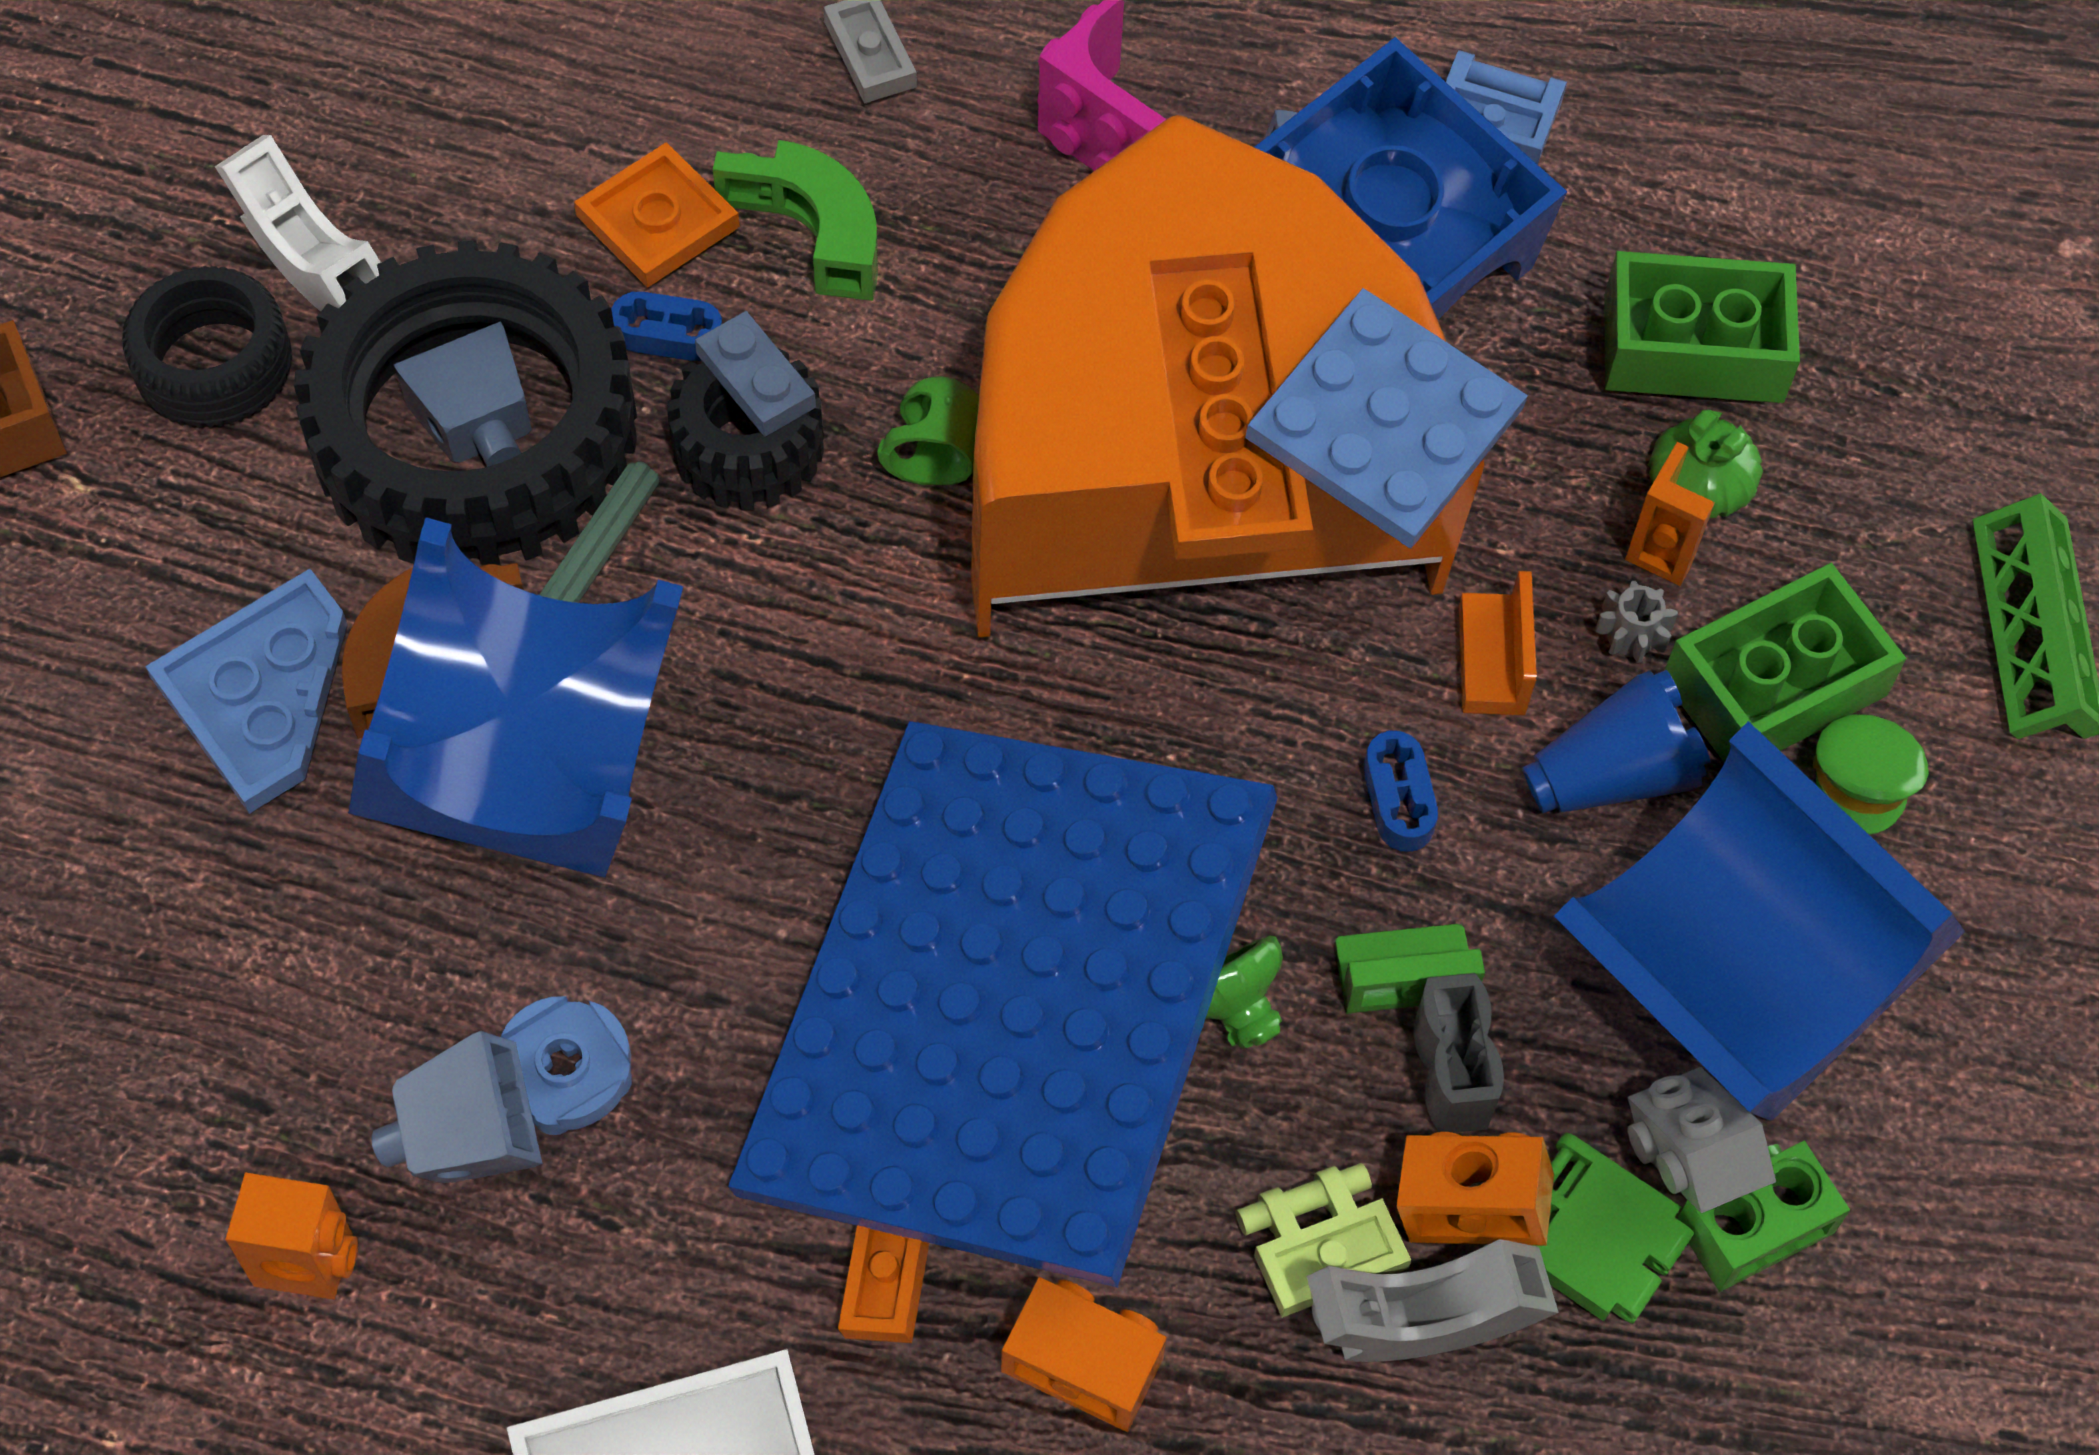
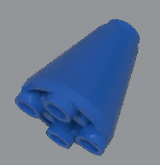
M1649 670L1635 676L1534 755L1535 762L1522 767L1527 785L1542 814L1555 808L1559 813L1687 792L1702 786V777L1707 776L1704 765L1711 762L1710 756L1698 730L1695 727L1688 730L1684 729L1676 707L1682 705V699L1672 676L1667 670L1655 675Z

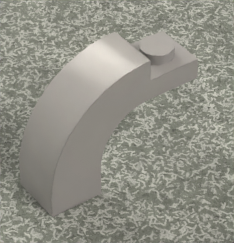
M1502 1239L1453 1261L1413 1272L1373 1274L1327 1266L1307 1276L1313 1299L1312 1314L1318 1329L1322 1333L1324 1344L1341 1346L1345 1361H1394L1453 1351L1505 1336L1559 1313L1540 1248Z

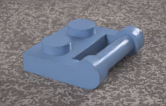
M1458 50L1446 83L1538 165L1555 117L1560 109L1567 81L1551 77L1549 82L1474 61V54Z

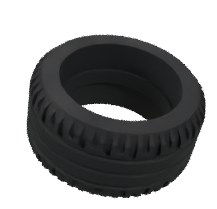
M217 266L183 269L180 272L172 273L170 276H165L162 280L156 281L153 286H149L146 289L147 291L143 292L130 308L122 333V346L126 362L142 398L157 413L165 418H169L170 421L178 422L181 425L187 424L190 427L198 426L199 428H204L205 426L213 428L217 425L221 427L224 424L229 423L230 425L236 421L240 422L245 417L253 416L254 412L258 413L261 411V407H266L269 401L275 398V394L281 391V387L286 382L291 366L292 349L280 308L267 288L244 272H237L235 269H227L226 267L217 268ZM229 324L242 327L253 333L250 341L239 354L216 367L202 370H185L162 362L169 348L180 337L203 326Z

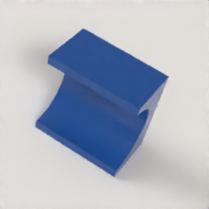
M1748 721L1729 740L1730 750L1723 767L1706 792L1685 817L1652 850L1626 872L1594 893L1583 897H1572L1554 917L1750 1113L1773 1121L1965 933V930L1955 916Z

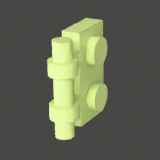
M1363 1163L1341 1171L1336 1166L1326 1168L1314 1174V1181L1285 1192L1279 1187L1258 1194V1202L1235 1211L1239 1227L1245 1236L1265 1228H1269L1274 1233L1275 1240L1256 1246L1254 1257L1282 1318L1313 1305L1307 1276L1327 1266L1373 1274H1397L1409 1268L1411 1258L1383 1199L1357 1208L1352 1198V1195L1372 1188L1369 1173ZM1323 1206L1332 1215V1218L1304 1229H1300L1295 1218Z

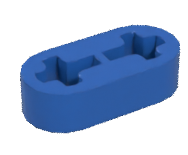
M630 292L618 298L611 308L614 327H621L626 350L682 360L702 361L696 353L695 339L722 324V317L718 309L710 303L656 293ZM638 316L647 317L648 320H642L639 327L629 326V324L636 322ZM695 325L705 326V329H700L697 336L687 335V333L694 330Z
M1390 730L1380 733L1371 740L1364 761V777L1377 830L1382 840L1391 848L1399 851L1413 852L1422 849L1430 842L1438 820V806L1424 752L1420 743L1410 734ZM1394 754L1397 762L1404 763L1401 781H1395L1391 765L1383 763L1384 755ZM1406 800L1411 818L1419 819L1417 828L1407 829L1404 820L1397 819L1400 801Z

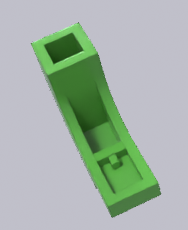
M778 140L775 158L761 157L751 153L735 154L717 151L713 166L715 190L733 208L786 215L807 226L817 238L813 256L815 294L874 301L878 278L876 218L866 191L851 172L839 162L818 150L783 140Z

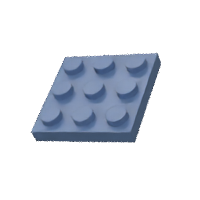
M1362 288L1247 426L1245 438L1411 549L1523 410L1528 395Z

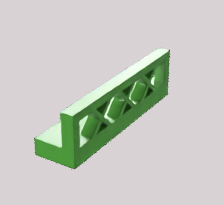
M2040 493L1974 518V531L2010 733L2017 739H2021L2067 724L2083 739L2099 735V681L2067 517ZM2022 522L2024 535L2011 555L2007 556L1997 551L1994 532ZM2027 559L2029 560V565L2024 564ZM1999 563L2004 564L2001 570ZM2021 572L2032 578L2033 589L2020 609H2017L2006 603L2005 593L2017 574ZM2037 611L2039 614V619L2034 617ZM2009 615L2014 617L2011 623L2009 621ZM2028 625L2041 630L2043 636L2042 644L2029 663L2017 658L2014 646ZM2047 665H2048L2049 673H2047V672L2044 671V669L2046 668ZM2018 669H2020V670L2023 671V673H2022V675H2021L2020 677H2019V671H2018ZM2040 679L2052 685L2055 706L2026 715L2024 700L2037 680Z

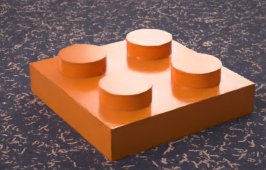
M667 142L574 201L576 216L647 288L740 227L739 213Z

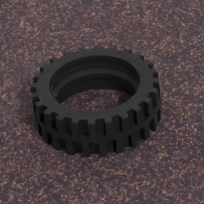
M476 240L458 241V251L436 254L434 244L416 248L418 259L398 265L395 258L391 257L378 263L379 276L366 284L359 277H356L343 287L346 302L339 309L329 303L325 305L316 317L321 336L320 338L310 335L305 336L300 349L305 370L295 371L294 389L299 401V405L296 406L299 422L325 497L331 496L336 514L347 526H351L358 521L363 540L377 549H380L387 540L393 542L398 558L413 564L425 517L451 524L452 537L460 551L468 559L480 558L482 566L489 564L501 565L499 556L520 550L526 561L543 554L540 542L557 534L561 541L565 543L579 534L577 519L585 512L592 516L607 496L606 485H614L627 466L625 453H635L637 442L634 421L637 418L625 339L621 327H614L612 310L604 297L599 295L591 300L588 280L575 270L571 271L565 278L560 276L555 258L539 252L533 261L520 258L518 245L503 242L499 243L497 252H486L478 250ZM498 322H501L504 327L508 343L529 348L546 356L563 368L570 378L572 402L554 429L527 451L492 466L465 471H442L417 467L393 458L378 449L372 443L367 433L365 416L368 408L381 387L396 373L394 364Z

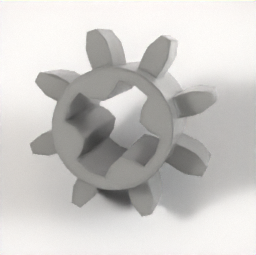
M1631 581L1630 587L1621 596L1611 590L1607 592L1602 606L1604 612L1600 613L1595 631L1600 634H1608V641L1611 645L1609 653L1611 655L1619 653L1626 657H1634L1637 663H1641L1644 655L1651 648L1661 653L1666 651L1672 636L1669 631L1673 629L1678 612L1673 609H1666L1665 601L1662 597L1664 590L1661 588L1654 590L1647 586L1638 585L1636 581Z

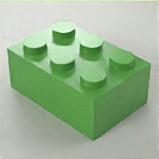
M1616 251L1604 293L1605 390L1774 403L1785 402L1800 363L1796 264Z
M1831 562L1677 639L1665 670L1670 673L1678 688L1683 708L1725 763L1730 750L1729 740L1748 721L1775 747L1782 751L1826 728L1832 721L1853 714L1888 696L1907 658Z

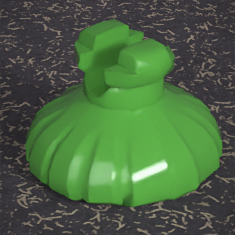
M1702 410L1694 419L1688 418L1676 426L1666 429L1654 445V450L1648 463L1650 467L1649 474L1653 484L1677 441L1688 446L1689 448L1676 484L1715 502L1709 518H1716L1718 515L1727 517L1747 506L1756 496L1763 474L1762 459L1757 446L1753 445L1751 437L1741 425L1736 428L1734 424L1724 419H1719L1722 415L1721 412Z
M1275 936L1254 940L1250 944L1226 955L1206 1019L1221 1020L1223 1026L1229 1032L1227 1039L1232 1047L1237 1044L1240 1048L1246 1049L1253 1045H1262L1280 1033L1279 1023L1282 1022V1018L1278 1011L1271 1009V1004L1265 996L1270 984L1281 969L1283 959L1281 945Z

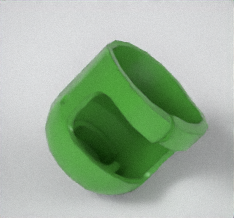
M944 376L928 377L914 383L905 393L900 403V414L907 425L892 428L885 436V439L882 438L877 451L879 462L889 473L899 479L920 485H954L965 481L973 472L979 402L978 394L967 384ZM917 441L916 451L913 457L909 459L900 458L894 450L896 446L903 443Z

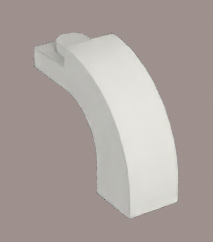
M262 135L215 166L243 210L244 214L240 218L259 246L284 277L319 311H322L328 303L339 309L346 302L343 287L354 278L359 277L366 284L379 276L377 264L380 263V260L368 241L347 237L323 215L307 194L271 135Z

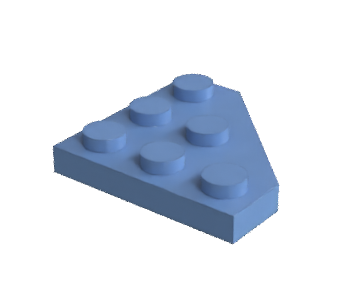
M311 569L306 570L145 666L151 680L249 814L305 780L347 628V621L343 610Z

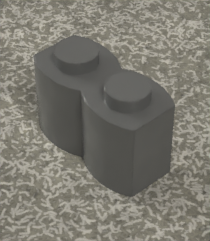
M1475 973L1429 977L1426 981L1414 1021L1413 1031L1416 1050L1422 1063L1429 1070L1425 1084L1426 1107L1431 1121L1439 1132L1455 1133L1488 1129L1503 1089L1504 1071L1497 1048L1487 1036L1491 1025V1003L1484 984Z

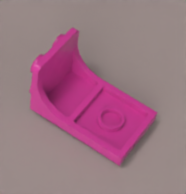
M1103 0L1099 5L1093 4L1088 7L1073 28L1061 38L1052 39L1044 47L1038 60L1040 67L1039 94L1037 98L1039 105L1038 132L1051 140L1052 144L1065 155L1074 156L1094 171L1166 120L1110 81L1120 68L1123 0Z

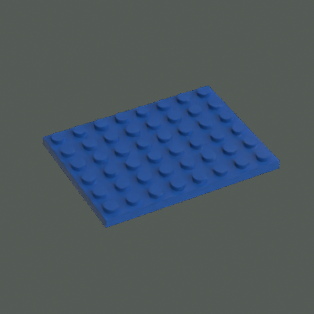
M909 721L728 1187L738 1198L856 1226L859 1225L885 1233L917 1239L927 1243L1118 1288L1278 799L1274 786L1266 783Z

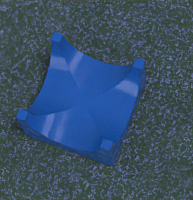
M1396 37L1255 146V148L1319 176L1419 275L1437 320L1469 289L1500 266L1517 281L1529 272L1537 260L1567 194V191Z
M425 517L387 671L369 729L364 731L359 748L348 813L605 878L626 824L632 797H629L639 746L665 648L678 610L683 586L657 580L655 586L650 591L638 598L608 604L576 603L540 596L507 584L480 569L456 545L452 537L451 524Z

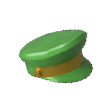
M1850 714L1832 721L1821 732L1817 743L1816 755L1813 760V768H1816L1817 786L1868 834L1879 833L1895 824L1906 808L1908 797L1923 788L1929 774L1924 750L1914 736L1897 723L1874 715Z

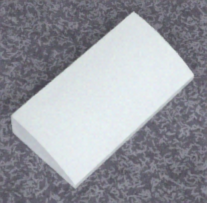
M787 1349L507 1427L513 1455H814Z

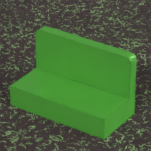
M1461 924L1339 936L1334 946L1346 1014L1419 1006L1426 981L1429 977L1475 973L1483 981L1485 975L1481 950H1469L1465 929Z

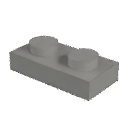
M844 0L823 7L824 23L864 103L917 87V72L881 0Z

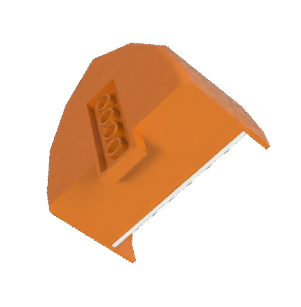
M1175 115L1167 118L1056 198L986 318L973 462L971 586L978 638L990 637L991 604L1415 564H1425L1430 595L1443 594L1484 469V458L1410 549L1245 438L1247 426L1362 288L1447 342L1419 275L1319 176L1185 116Z

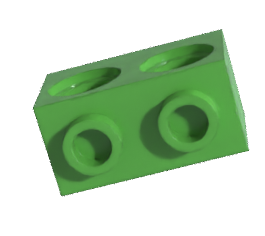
M1805 1140L1782 1151L1778 1144L1768 1146L1776 1178L1775 1183L1704 1213H1700L1688 1200L1677 1219L1694 1232L1689 1245L1719 1292L1833 1235L1850 1212L1846 1202ZM1783 1186L1791 1189L1800 1199L1801 1205L1793 1206L1782 1202L1774 1193L1773 1187ZM1726 1215L1734 1218L1741 1225L1744 1234L1732 1235L1726 1233L1718 1226L1714 1216Z

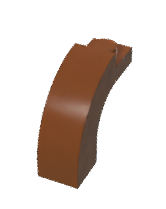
M518 563L503 566L489 564L479 567L493 577L524 590ZM413 567L389 581L367 602L357 616L345 644L342 658L343 690L346 708L357 739L363 738L364 731L369 729L400 623Z

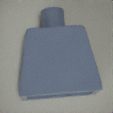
M501 322L394 364L401 394L406 406L451 461L460 463L481 454L488 467L521 454L515 440L526 436L532 428L523 389Z
M484 1031L471 1034L396 1080L392 1089V1095L398 1120L375 1129L371 1138L374 1153L379 1162L385 1167H392L406 1161L407 1168L412 1176L439 1183H454L533 1168L543 1164L516 1042Z

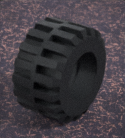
M779 349L780 352L784 355V357L789 361V353L782 349ZM800 360L790 364L814 391L816 408L766 437L761 432L750 435H735L720 430L725 424L748 416L703 361L699 365L690 361L682 369L683 380H674L670 389L671 400L667 401V415L675 464H678L679 474L686 484L693 482L694 492L705 499L713 494L716 505L729 508L731 502H739L741 510H755L754 503L765 501L767 507L780 504V495L784 493L794 497L802 491L801 479L811 482L817 473L816 462L822 461L824 453L822 405L816 380L814 377L808 378V368Z

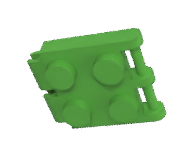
M1563 1133L1555 1145L1559 1152L1551 1162L1554 1172L1553 1183L1569 1161L1575 1163V1166L1558 1190H1552L1547 1246H1532L1540 1248L1552 1287L1602 1321H1605L1612 1311L1625 1321L1634 1324L1662 1282L1660 1277L1643 1266V1264L1666 1276L1691 1240L1694 1232L1687 1225L1676 1219L1681 1209L1680 1205L1575 1135Z

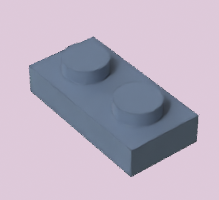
M747 311L695 339L697 355L764 437L816 408L814 391Z

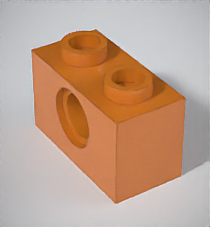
M1436 1132L1431 1135H1406L1397 1209L1409 1242L1491 1244L1502 1239L1527 1245L1547 1246L1554 1172L1544 1138L1529 1137L1517 1132H1507L1499 1136H1461L1453 1132ZM1486 1181L1479 1186L1468 1187L1473 1183Z
M245 1172L225 1240L253 1287L335 1300L340 1279L349 1278L353 1272L358 1252L357 1237L353 1236L346 1222V1215L344 1212H341L328 1185Z

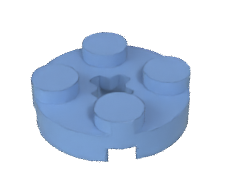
M567 996L541 999L519 1011L507 1023L501 1035L502 1038L516 1042L533 1123L543 1133L560 1135L568 1130L583 1128L597 1122L615 1108L632 1085L631 1051L625 1030L615 1015L604 1006L589 1001V1005L582 1002H568ZM561 1050L567 1057L578 1053L582 1059L575 1064L576 1070L566 1076L562 1074L552 1075L547 1071L553 1067L551 1055L554 1052Z

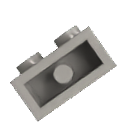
M1702 1067L1679 1076L1663 1077L1655 1081L1650 1088L1628 1097L1634 1124L1629 1125L1627 1131L1637 1157L1643 1164L1651 1162L1659 1170L1669 1191L1673 1194L1681 1192L1700 1213H1704L1776 1182L1762 1123Z

